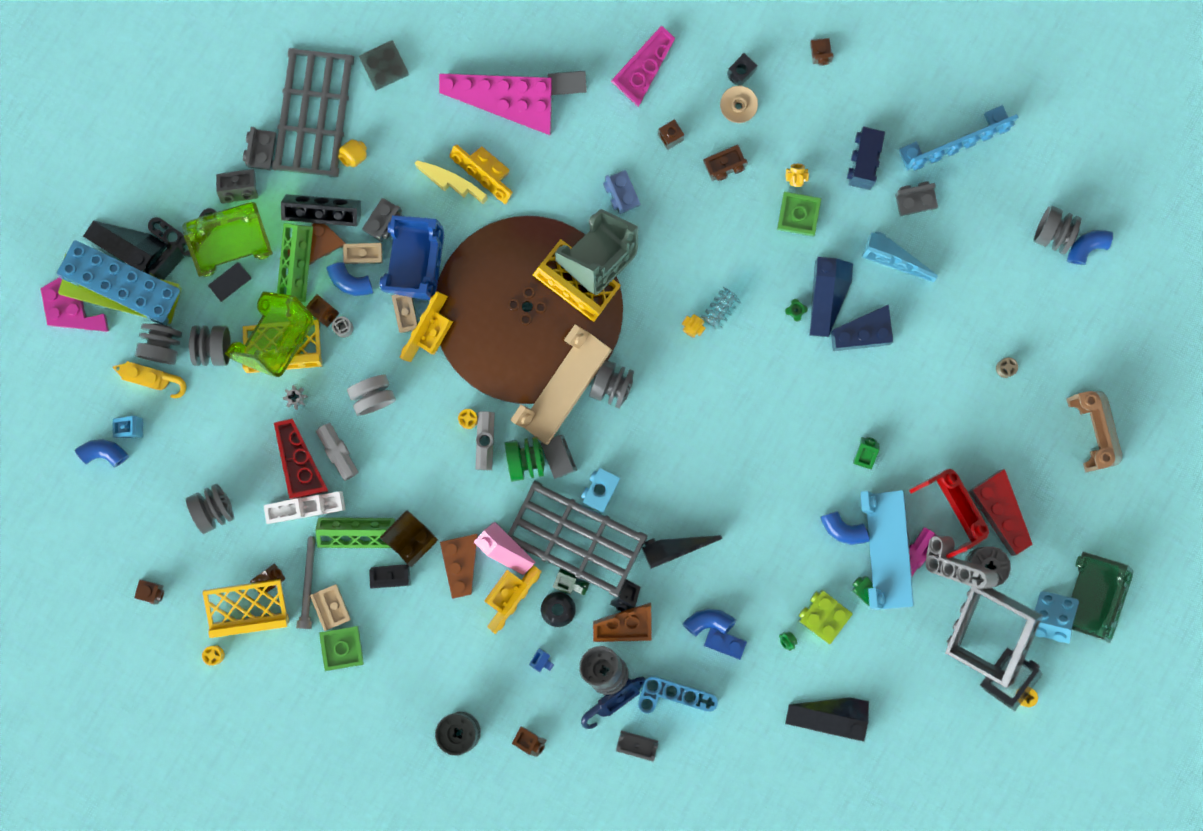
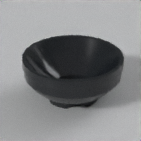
M551 593L544 598L541 604L542 618L553 627L566 626L573 620L576 613L575 603L566 593ZM555 604H561L564 608V612L559 616L554 615L552 612V607Z

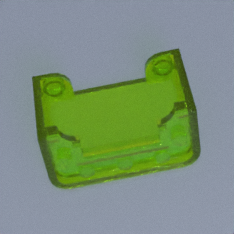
M255 202L245 203L199 217L182 225L183 234L199 277L213 275L217 269L216 266L250 255L263 260L273 254Z
M263 291L257 302V309L262 317L245 345L241 342H233L225 354L233 361L269 376L280 377L287 369L312 327L313 315L296 296Z

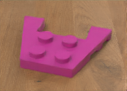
M60 277L40 288L48 326L109 332L105 314L86 318L83 301L59 295L58 291L62 281Z

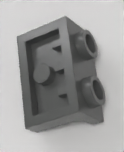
M255 127L250 128V132H247L246 135L247 150H244L243 161H245L249 168L271 170L277 136L276 132L257 130Z
M254 169L216 174V192L220 202L231 203L257 199L258 193Z
M927 181L919 183L917 187L911 188V185L900 187V190L895 194L900 216L937 209L938 204L934 191L935 183L930 184Z
M382 198L362 230L380 242L384 238L388 239L391 234L388 233V223L391 221L392 215L402 216V209L398 205L395 206Z

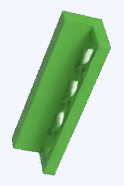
M284 223L276 299L289 302H306L312 226ZM290 228H293L292 237L290 238ZM285 286H286V289H287V291H286V296H284V288H285Z
M318 518L315 529L317 548H391L379 538L395 522V518ZM321 536H329L332 540L322 541ZM348 536L351 540L343 541L341 537ZM367 536L371 540L363 541L360 537Z

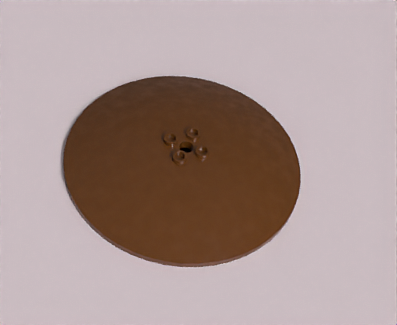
M540 216L511 217L493 222L477 230L465 239L451 254L444 265L437 284V291L448 296L439 313L453 321L440 346L454 370L471 386L488 396L505 402L535 404L573 347L564 340L574 325L588 331L611 348L612 351L606 358V360H609L621 332L623 320L621 288L618 289L601 314L593 322L533 276L539 265L560 239L573 248L585 236L584 233L573 226L551 218ZM548 261L546 263L551 269H557L556 261ZM562 273L565 280L573 281L569 273ZM616 276V277L614 278V280H615L617 283H619L618 278H617V276ZM608 284L604 291H613L614 287ZM578 285V289L582 293H588L586 288ZM593 296L594 302L601 306L603 304L602 297ZM525 302L532 303L533 309L530 312L523 311L522 305Z

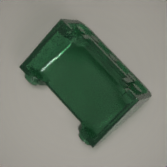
M1082 552V555L1078 556L1076 560L1079 575L1071 598L1078 599L1079 601L1072 631L1110 643L1133 578V569L1129 565Z

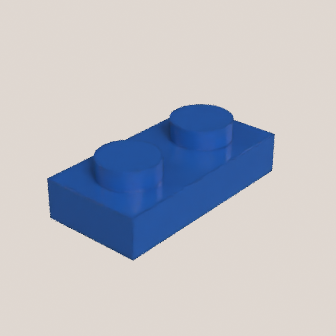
M710 628L704 646L741 660L747 641L728 634L724 635L720 631Z

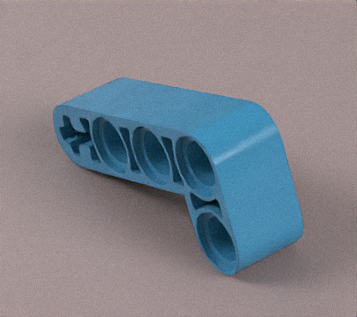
M656 676L646 678L638 700L639 709L643 713L653 712L659 697L708 712L714 711L718 706L717 698L711 693ZM650 680L658 682L656 690L652 691L647 688V683ZM668 686L676 687L677 692L674 696L666 694ZM688 691L695 693V699L691 702H687L684 698ZM699 694H702L701 698L705 700L711 697V700L714 702L713 705L706 707V704L699 701V705H696L699 700ZM644 699L652 701L653 704L650 709H644L641 706Z

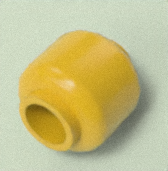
M351 139L340 147L338 157L346 167L355 168L367 158V147L362 141L358 142L355 139Z

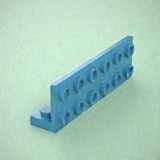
M1003 105L985 112L984 116L989 124L988 127L922 154L917 142L902 147L898 151L907 171L911 169L916 171L923 168L927 162L933 164L940 161L941 157L946 154L952 156L963 147L968 149L975 146L979 140L985 142L993 138V135L998 132L1004 134L1010 131V128L1015 125V121L1019 117L1016 114L1008 118Z
M77 240L73 241L56 273L63 280L76 286L81 285L162 325L168 324L169 319L167 316L180 293L179 288Z

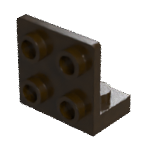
M408 510L380 536L382 541L398 553L410 567L438 541L435 535Z

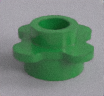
M793 299L791 305L785 309V314L792 316L794 321L798 322L801 320V316L808 311V308L800 303L798 299Z
M788 631L787 633L784 632L783 635H779L780 643L785 649L789 651L795 649L797 639L791 632Z

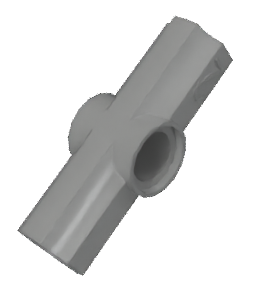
M478 412L476 470H492L495 412ZM483 436H488L490 438L489 445L482 446L480 439Z
M331 423L318 428L316 433L325 447L324 450L330 461L335 464L343 480L346 481L358 474L359 471L350 458L346 445L339 439Z

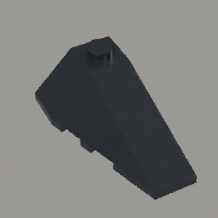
M93 221L83 235L89 241L140 271H143L142 269L145 266L149 269L166 248L165 242L152 234L98 221Z
M718 535L655 541V538L644 543L645 546L642 547L650 569L719 541L722 537Z
M847 697L789 704L785 724L865 742L869 701Z

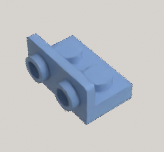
M626 170L610 177L609 175L605 176L603 185L606 192L611 193L613 199L610 201L614 210H618L619 214H622L640 206L639 199Z

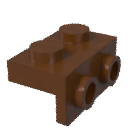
M738 145L703 159L712 181L716 179L717 181H722L728 177V174L733 172L738 174L744 171L748 164Z

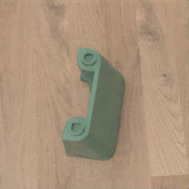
M600 209L590 217V231L573 248L570 249L569 246L563 245L555 253L556 262L584 288L595 295H598L634 259L638 251V226L603 209Z

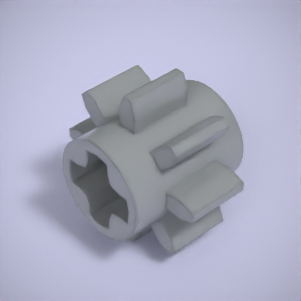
M293 385L292 390L285 389L287 395L283 397V400H288L287 407H291L293 404L294 408L298 410L299 405L305 406L303 401L308 396L302 394L304 391L302 387L297 390L296 386ZM295 393L299 396L296 402L291 399V397L295 396Z

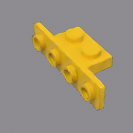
M454 145L449 157L484 188L489 190L498 200L507 204L513 192L501 180L508 175L510 170L482 146L472 155H469L459 145Z
M437 291L431 297L429 305L422 313L418 325L412 331L408 343L403 347L400 359L411 362L419 347L435 355L453 321L439 313L448 296Z
M533 565L522 580L506 570L484 600L498 611L487 626L493 633L496 634L504 627L505 621L515 612L518 603L527 596L529 588L538 581L542 571Z

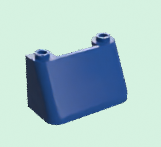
M392 215L391 221L388 223V233H391L393 238L388 273H385L380 278V288L386 293L430 300L437 292L444 242V228L437 219Z

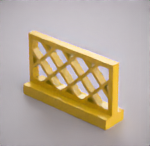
M560 239L539 265L533 276L594 322L621 285L613 279L609 283L614 287L613 291L605 292L603 289L598 295L589 291L588 293H582L578 289V285L581 284L573 276V281H567L563 278L562 273L568 272L565 269H561L560 264L556 262L557 269H551L546 265L548 261H556V257L552 256L553 254L555 256L559 247L563 245L569 246ZM593 296H601L603 304L599 306L595 303Z
M319 320L243 326L244 360H242L245 372L257 373L323 367ZM315 325V332L310 337L303 332L307 326ZM294 327L298 331L290 339L284 332L288 328ZM270 329H275L279 332L273 340L265 335ZM248 331H257L260 334L253 342L248 339ZM300 334L307 338V341L301 347L294 342ZM283 335L289 341L281 349L275 342ZM262 337L270 342L263 350L256 345ZM312 342L316 345V352L307 353L304 348ZM293 344L298 350L295 354L289 355L285 350ZM272 345L280 350L275 356L266 354ZM253 347L260 351L256 358H249L248 352Z
M281 579L207 589L202 592L209 624V638L284 628L289 624L290 620L286 611ZM277 585L278 593L275 597L265 591L268 586ZM251 588L260 592L255 600L246 594ZM235 591L241 595L236 603L226 597L229 592ZM216 594L222 599L216 606L209 601L208 595ZM262 594L272 600L267 608L257 602ZM243 597L252 603L248 610L238 605ZM223 600L233 606L229 613L219 608ZM275 602L281 607L282 613L274 614L268 609ZM254 605L264 611L261 616L255 617L249 613ZM234 608L244 613L241 619H235L230 616ZM215 611L225 616L222 622H213L212 615Z

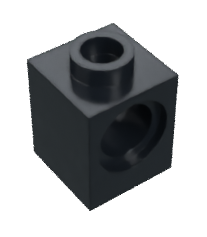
M743 53L728 69V79L733 84L742 86L756 72L758 65ZM743 68L746 73L738 74L736 69Z

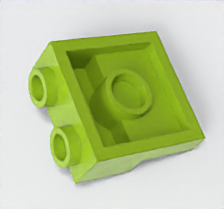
M816 591L810 599L812 602L808 608L804 607L799 613V622L830 645L853 613L825 591Z

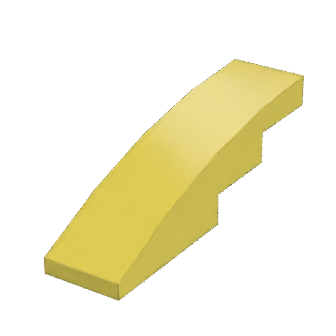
M417 160L415 162L416 168L443 191H446L450 186L463 198L470 193L482 204L487 201L488 197L484 192L455 173Z

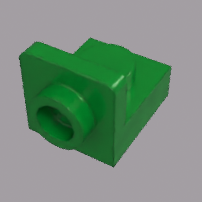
M861 437L853 464L872 470L880 450L877 440L871 437Z
M867 576L863 578L858 577L852 584L854 588L851 591L865 604L870 606L868 589L873 588V583Z

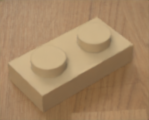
M382 243L343 244L344 263H383Z
M391 295L399 333L413 331L418 323L412 297Z

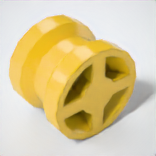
M464 409L459 413L458 421L463 428L472 429L477 425L478 416L473 410Z
M209 646L202 653V659L207 665L220 664L225 656L224 650L219 646Z
M1031 689L1028 693L1029 695L1020 704L1021 706L1033 707L1038 702L1037 692Z

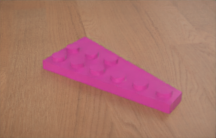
M439 74V93L551 135L552 77Z

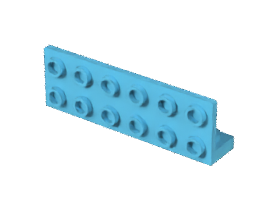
M869 491L861 492L862 511L867 513L873 581V588L868 589L870 608L881 610L913 607L914 600L904 491L874 494Z

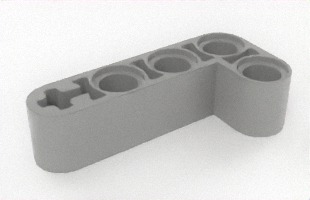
M934 536L930 539L925 562L929 572L978 589L993 588L998 584L999 578L995 571L954 557H946L955 548L952 537Z

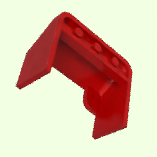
M945 469L909 491L913 493L935 481L939 484L970 539L946 555L947 558H951L969 550L986 539L989 535V529L958 474L952 469Z

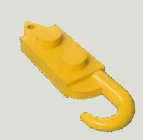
M129 361L113 366V369L121 376L122 380L152 389L163 390L167 387L169 381L180 385V391L177 394H171V398H180L186 392V383L179 376Z

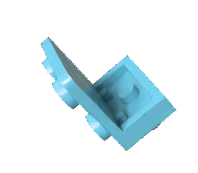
M1045 591L1040 592L1035 611L1042 614L1043 617L1035 635L1040 638L1044 637L1070 644L1072 626L1079 605L1078 599Z

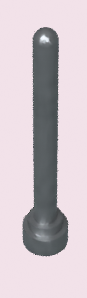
M309 536L307 542L302 612L296 624V628L312 629L309 610L315 551L314 536Z

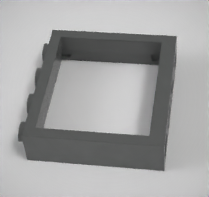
M971 586L966 594L968 596L967 601L960 608V618L953 625V635L947 640L948 647L945 653L1008 688L1015 683L1043 615L993 588L978 589ZM981 595L1027 619L1006 671L960 647Z

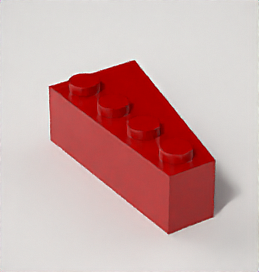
M288 419L274 422L289 499L292 500L328 492L294 420Z
M1005 469L999 470L968 491L1011 556L1018 555L1033 545Z

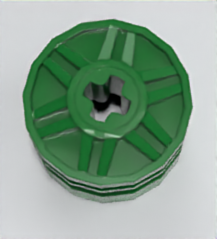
M532 437L533 446L530 447L528 438L524 439V448H520L517 440L505 442L511 482L524 480V471L527 470L531 478H534L533 469L538 470L539 477L544 476L545 461L543 450L537 437Z

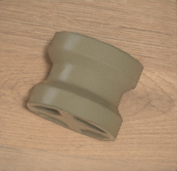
M1004 358L996 365V372L1002 378L1011 377L1018 371V363L1013 358Z

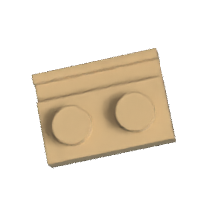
M337 584L310 595L324 631L351 620Z

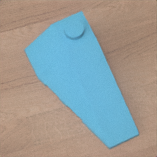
M875 232L869 235L862 255L863 258L931 282L937 279V274L894 241L887 238L885 234Z

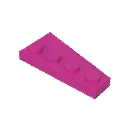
M662 25L611 80L637 107L641 104L675 40V37Z

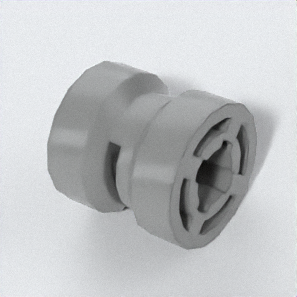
M339 316L333 320L332 329L339 337L346 338L352 334L354 327L348 318Z

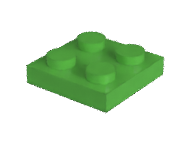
M784 192L777 230L815 236L821 198Z
M359 626L319 633L325 671L364 665Z

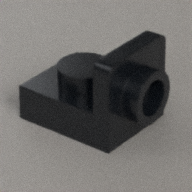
M626 579L620 595L611 600L610 605L616 607L621 612L634 608L641 587Z

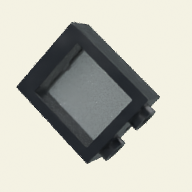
M1007 648L994 666L1006 671L1014 650L1012 651ZM1024 659L1015 683L1008 688L988 677L984 678L980 686L1015 712L1042 676V672L1036 662L1032 660L1028 662Z

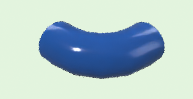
M1093 230L1081 235L1073 243L1067 257V262L1086 265L1087 257L1091 251L1095 249L1108 250L1110 248L1113 232Z
M344 262L334 263L326 267L333 285L343 293L354 296L373 294L368 275L364 277L352 276L348 273Z
M105 439L90 440L75 449V453L85 464L96 458L106 459L113 467H117L129 458L127 452L117 443Z
M839 511L820 517L828 534L837 541L849 545L869 542V535L863 523L854 526L848 525L841 519Z
M705 609L692 614L682 625L695 637L707 628H715L725 635L732 629L737 620L722 610Z

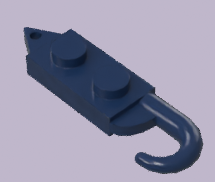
M644 677L632 680L628 678L625 686L619 692L605 695L582 716V727L585 729L595 728L598 725L597 723H587L590 718L596 714L602 717L612 715L640 694L639 690L646 679Z

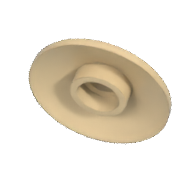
M731 87L721 97V112L731 122H747L756 114L758 108L757 97L747 87ZM736 104H741V105H742V108H741V109H737V108L735 107V105H736Z

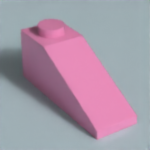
M496 522L486 528L474 541L488 557L522 575L536 563Z

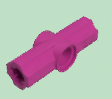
M923 527L914 543L909 546L911 576L926 561L929 541L932 537L937 536L925 527Z

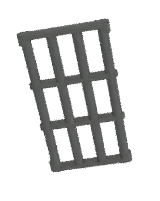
M288 48V66L285 87L282 90L284 95L280 124L277 126L279 131L272 170L338 177V155L342 137H344L343 126L346 104L349 100L348 89L354 56ZM296 55L308 56L303 90L292 89ZM315 57L326 58L322 92L311 91ZM334 59L345 60L340 94L329 93ZM291 94L302 96L298 127L287 126ZM310 97L321 98L317 129L305 128ZM328 99L339 100L335 131L324 130ZM286 131L297 132L293 167L281 165ZM305 133L316 134L311 169L300 168ZM323 135L335 136L330 171L319 170Z
M534 480L508 535L523 550L541 558L542 561H548L576 575V578H582L608 591L610 595L617 598L648 535L642 532L638 533L610 519L609 516H603L575 502L576 500L568 499ZM534 492H539L567 506L563 516L561 517L531 502L530 500ZM526 508L558 523L555 533L552 534L522 519ZM571 510L578 511L600 522L601 525L597 534L567 520ZM517 526L549 540L550 543L546 551L514 537L513 534ZM563 526L593 540L589 550L587 551L558 537ZM608 526L639 541L635 551L633 552L602 537L601 535L605 527ZM597 543L630 558L626 569L593 554ZM554 544L583 557L584 560L580 568L551 555L550 552ZM588 561L622 576L618 586L616 587L585 572L584 569Z

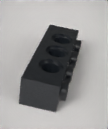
M286 194L281 201V220L357 227L361 219V200Z

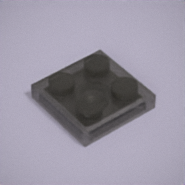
M393 40L359 55L375 91L409 75Z

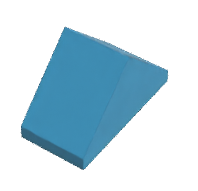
M128 416L113 419V438H143V418Z

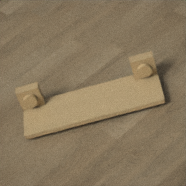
M577 325L573 326L564 340L573 346L535 404L531 409L520 405L511 418L514 424L525 428L546 445L552 440L612 351L603 342Z

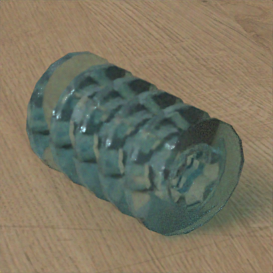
M723 287L724 291L720 290L718 292L720 297L714 298L715 303H710L711 309H706V315L701 316V319L714 329L717 326L723 328L720 321H728L725 314L732 315L729 310L730 308L736 310L737 307L734 305V302L741 303L737 295Z

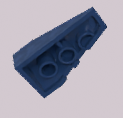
M817 257L815 260L809 336L829 337L852 283L853 263L826 257Z

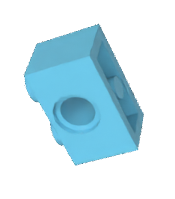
M599 468L598 472L594 470L590 478L592 484L589 489L585 488L581 498L584 499L583 504L604 513L620 478ZM603 485L605 493L597 495L594 492L595 486Z

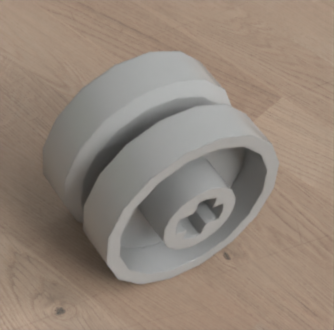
M386 375L368 378L347 389L350 400H358L353 405L357 416L375 412L396 401L393 391L385 390L389 386Z

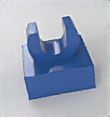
M538 648L529 663L532 668L541 672L543 667L551 671L554 666L548 660L550 655Z

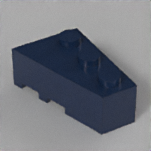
M862 127L861 131L856 133L854 143L858 144L856 150L852 151L850 160L854 162L852 168L848 169L846 179H849V186L871 190L876 183L877 176L875 175L880 163L879 157L882 152L885 131Z
M889 304L835 328L831 332L833 351L891 345L893 343Z

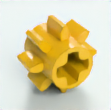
M795 163L791 165L790 169H786V181H790L789 184L791 186H803L804 181L809 179L808 169H805L803 164Z
M695 314L691 318L686 316L682 322V325L685 326L683 332L693 338L696 334L701 336L705 330V327L702 326L705 321Z

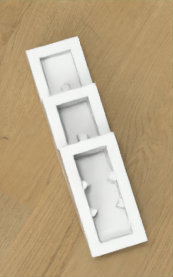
M343 491L264 505L266 524L346 510Z

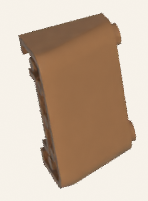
M1087 391L1066 398L1068 407L1077 408L1080 411V415L1090 413L1099 450L1091 451L1090 459L1083 463L1085 473L1118 465L1123 458L1106 394L1101 391Z

